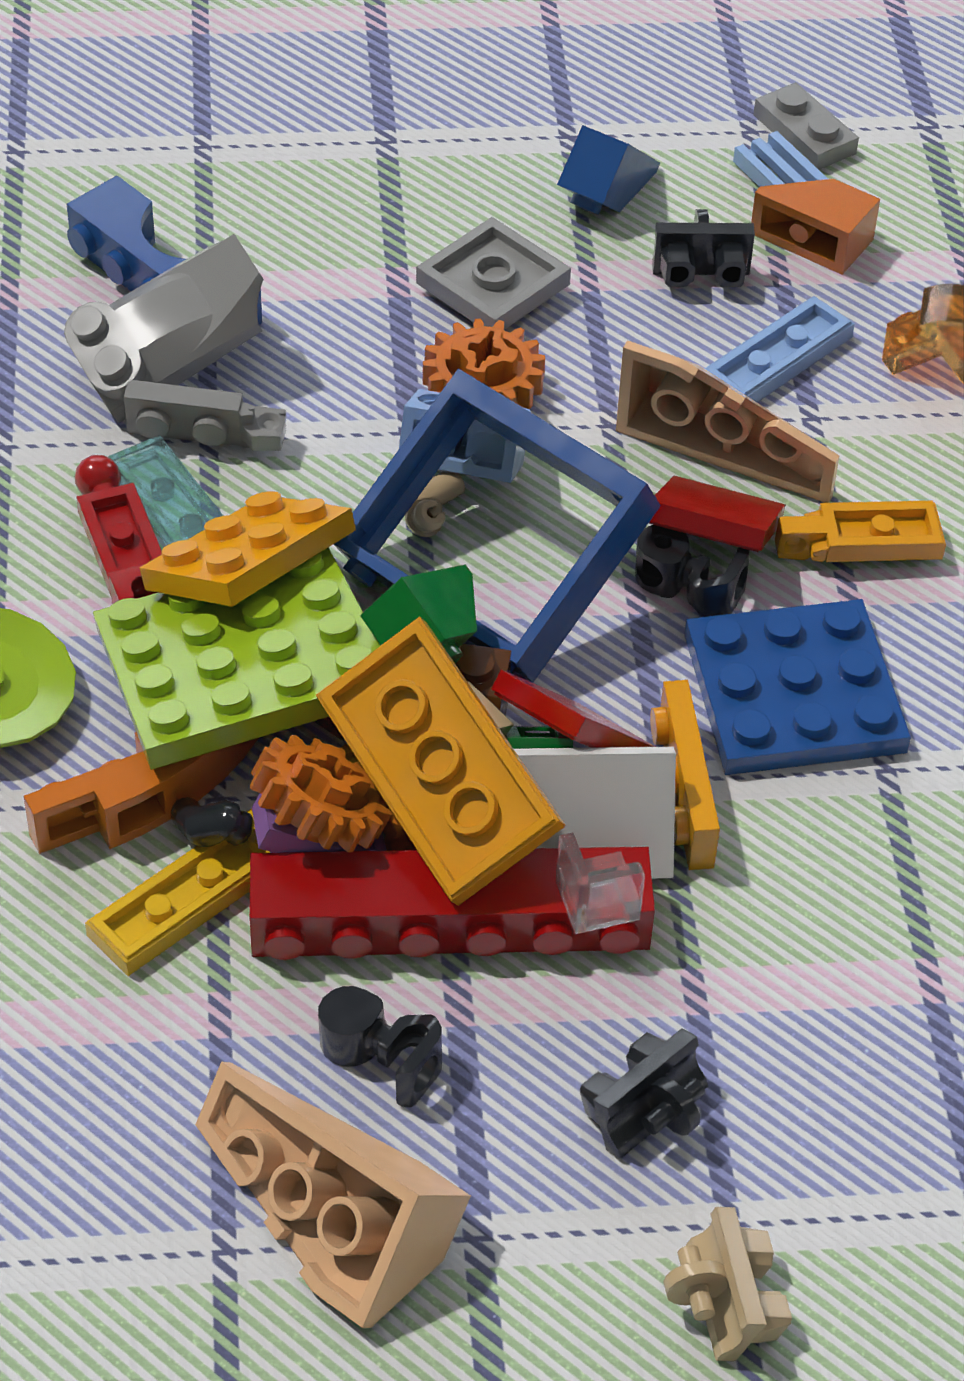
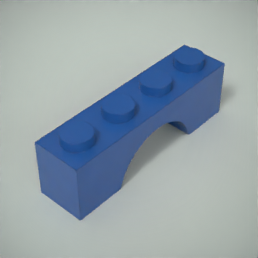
M117 175L66 204L69 224L67 238L73 250L80 257L88 258L105 271L114 283L122 284L129 291L135 290L186 260L167 255L153 247L155 244L152 201ZM261 288L257 304L259 325L262 324Z

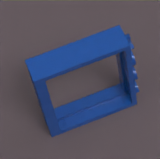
M458 368L353 511L356 531L333 545L348 559L343 569L368 587H371L378 580L390 588L401 577L409 576L378 556L377 553L474 420L484 424L615 505L616 508L516 645L476 620L477 632L468 640L476 646L511 650L510 673L513 674L516 671L533 683L661 505L646 482Z

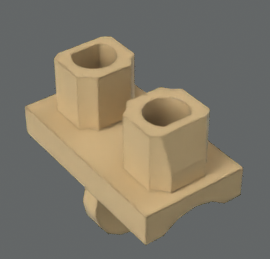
M715 1207L710 1213L712 1219L710 1226L702 1233L692 1237L686 1246L678 1250L677 1253L681 1266L669 1272L663 1283L670 1302L684 1306L691 1305L694 1319L706 1321L716 1361H736L751 1343L776 1341L791 1324L792 1316L786 1295H782L779 1291H758L754 1278L762 1279L772 1267L774 1251L768 1231L740 1227L735 1207Z

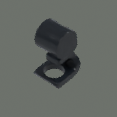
M656 525L648 526L642 531L637 539L635 577L637 583L643 589L663 598H672L680 592L683 586H686L688 603L701 617L733 613L745 592L749 550L738 547L725 573L720 577L708 580L710 558L700 555L698 558L691 556L689 552L690 543L686 533Z
M356 986L336 988L322 998L318 1006L320 1047L324 1056L332 1063L343 1067L358 1066L368 1062L376 1054L377 1061L388 1068L402 1050L411 1046L416 1047L402 1066L397 1069L395 1076L397 1104L402 1107H413L416 1105L442 1070V1027L438 1019L432 1014L405 1015L398 1018L392 1026H389L385 1020L384 1006L381 998Z

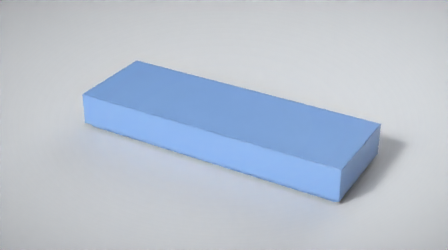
M813 296L704 369L755 402H759L853 337L855 323Z

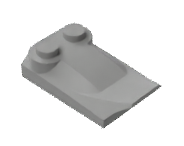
M233 234L182 261L110 305L102 302H88L79 306L70 314L66 321L64 335L91 384L110 413L120 423L126 419L124 394L127 382L138 380L179 385L262 332L263 330L258 324L257 304L264 279L236 235Z

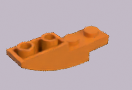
M134 732L136 754L123 759L111 760L99 768L62 782H52L40 790L24 795L29 836L38 853L41 854L100 831L110 850L170 821L171 809L177 800L190 797L200 801L241 763L259 738L151 770L137 733Z

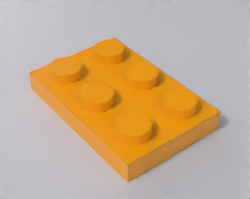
M275 491L252 495L245 501L246 506L230 515L209 520L204 525L205 530L188 540L168 544L162 549V555L141 566L140 572L145 590L233 607L356 531L352 509L325 504L324 500L320 498L304 500L284 498Z

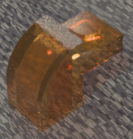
M939 284L924 288L921 310L904 313L894 321L887 323L882 361L893 375L942 356L964 385V285Z

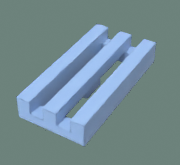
M778 131L768 135L767 143L761 138L752 140L751 149L742 144L735 147L733 162L759 187L828 179ZM762 160H763L774 172H776V173L778 174V177L762 162Z

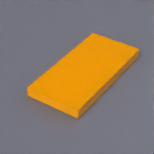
M418 617L316 694L325 711L451 902L456 905L462 904L566 826L429 625L421 617Z

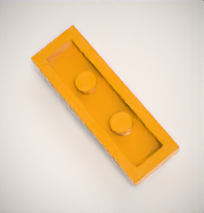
M663 681L661 706L651 708L650 725L653 744L674 747L676 752L674 845H684L689 870L714 869L720 827L689 681Z

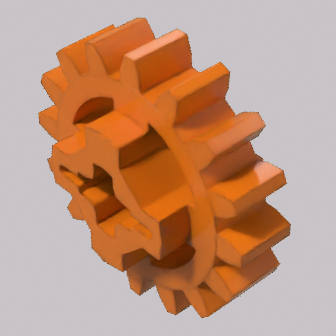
M481 318L475 319L473 328L466 329L462 324L456 322L453 324V335L450 336L443 332H437L435 334V345H426L422 382L423 385L428 386V391L441 393L459 368L519 406L530 409L533 406V395H541L543 392L545 355L539 354V342L537 340L524 342L525 330L521 327L509 333L504 331V321L498 320L493 327L484 326Z
M291 735L287 743L277 737L274 738L269 748L264 747L251 772L254 778L250 784V789L262 794L258 801V805L261 808L273 809L277 816L274 822L279 826L292 824L297 828V838L320 843L324 849L329 850L333 842H338L347 852H353L357 844L368 849L375 838H379L392 815V812L388 809L389 806L360 762L351 763L345 758L346 753L344 749L322 743L317 738L313 739L311 745H306L297 735Z

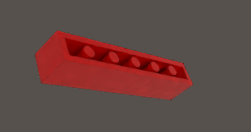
M649 847L536 848L459 906L451 902L418 850L250 853L249 920L252 957H272L279 960H289L298 956H340L355 959L365 955L405 954L410 957H426L432 954L452 953L492 956L508 952H539L546 955H558L567 951H606L613 954H623L633 950H650L655 908Z

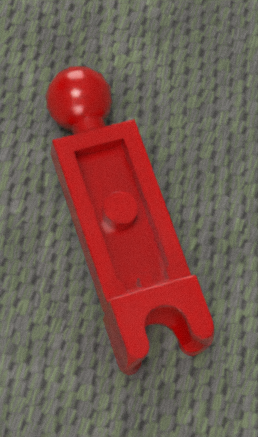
M91 455L85 458L77 466L74 476L76 487L82 494L76 496L78 514L110 593L112 604L122 599H138L159 593L145 590L140 572V567L162 555V550L134 482L120 486L121 472L111 458L104 455Z

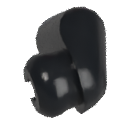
M186 797L177 800L171 809L173 823L187 840L199 847L214 846L223 840L232 845H240L248 840L254 828V820L251 814L240 810L239 804L227 800L201 806L195 799Z

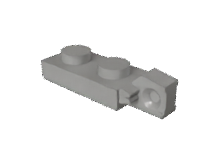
M138 380L127 382L124 404L129 434L143 435L152 439L173 438L198 441L208 446L221 444L236 445L242 448H251L252 451H281L286 432L285 409L253 406L243 402V393Z

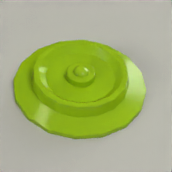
M0 608V748L31 742L57 726L73 702L76 670L65 644L42 623L11 609Z

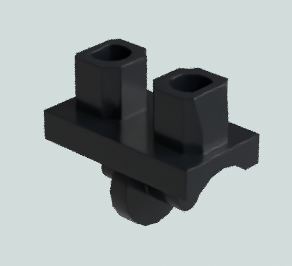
M696 209L694 223L656 222L655 245L652 258L653 275H663L665 284L668 287H687L690 283L694 282L695 275H715L716 282L722 287H741L744 284L745 275H750L755 237L754 223H709L707 209Z
M681 1028L666 1041L646 1032L630 1045L629 1052L626 1055L629 1071L620 1079H616L608 1073L598 1071L581 1085L580 1095L585 1113L600 1125L604 1144L608 1152L621 1159L650 1134L656 1135L664 1127H668L671 1131L681 1136L688 1135L700 1124V1114L695 1102L705 1094L708 1083L696 1060V1049L699 1046L697 1036Z

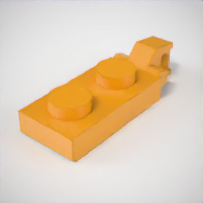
M933 500L820 503L818 511L806 513L804 516L779 517L775 535L778 558L807 560L811 557L813 561L818 562L825 560L826 562L942 560L946 548L939 515Z

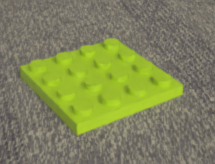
M329 547L233 607L164 593H155L138 599H122L110 607L93 611L99 637L151 770L329 717L316 694L380 647L379 642L360 617L363 611Z

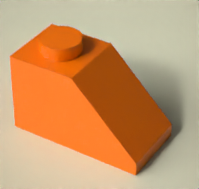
M834 178L760 186L754 196L751 223H754L756 237L843 275L874 240L880 198Z

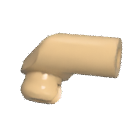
M443 471L432 477L405 514L406 525L414 534L420 537H431L440 531L445 521V512H442V505L463 494L465 491L464 481L459 473Z

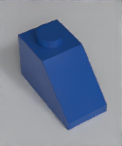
M582 125L557 185L572 192L573 196L570 203L599 215L602 207L605 206L620 213L657 173L660 162L626 142Z

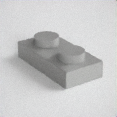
M795 82L755 99L753 115L771 132L778 131L818 170L857 154L859 137L798 83Z

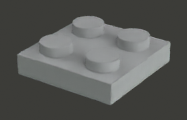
M494 217L489 218L416 267V284L472 322L475 319L481 318L484 326L493 327L498 320L504 321V330L569 286L571 278V268Z

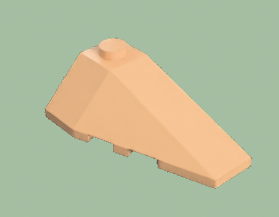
M627 340L622 353L616 422L617 432L824 503L830 502L833 497L840 457L838 454L703 367L685 359Z
M231 1062L220 1063L195 1124L238 1186H248L267 1213L268 1217L264 1224L276 1240H285L304 1267L300 1270L299 1274L311 1291L361 1328H372L443 1262L471 1195L420 1161Z

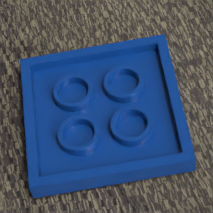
M863 599L686 619L684 636L725 775L908 753L911 736Z

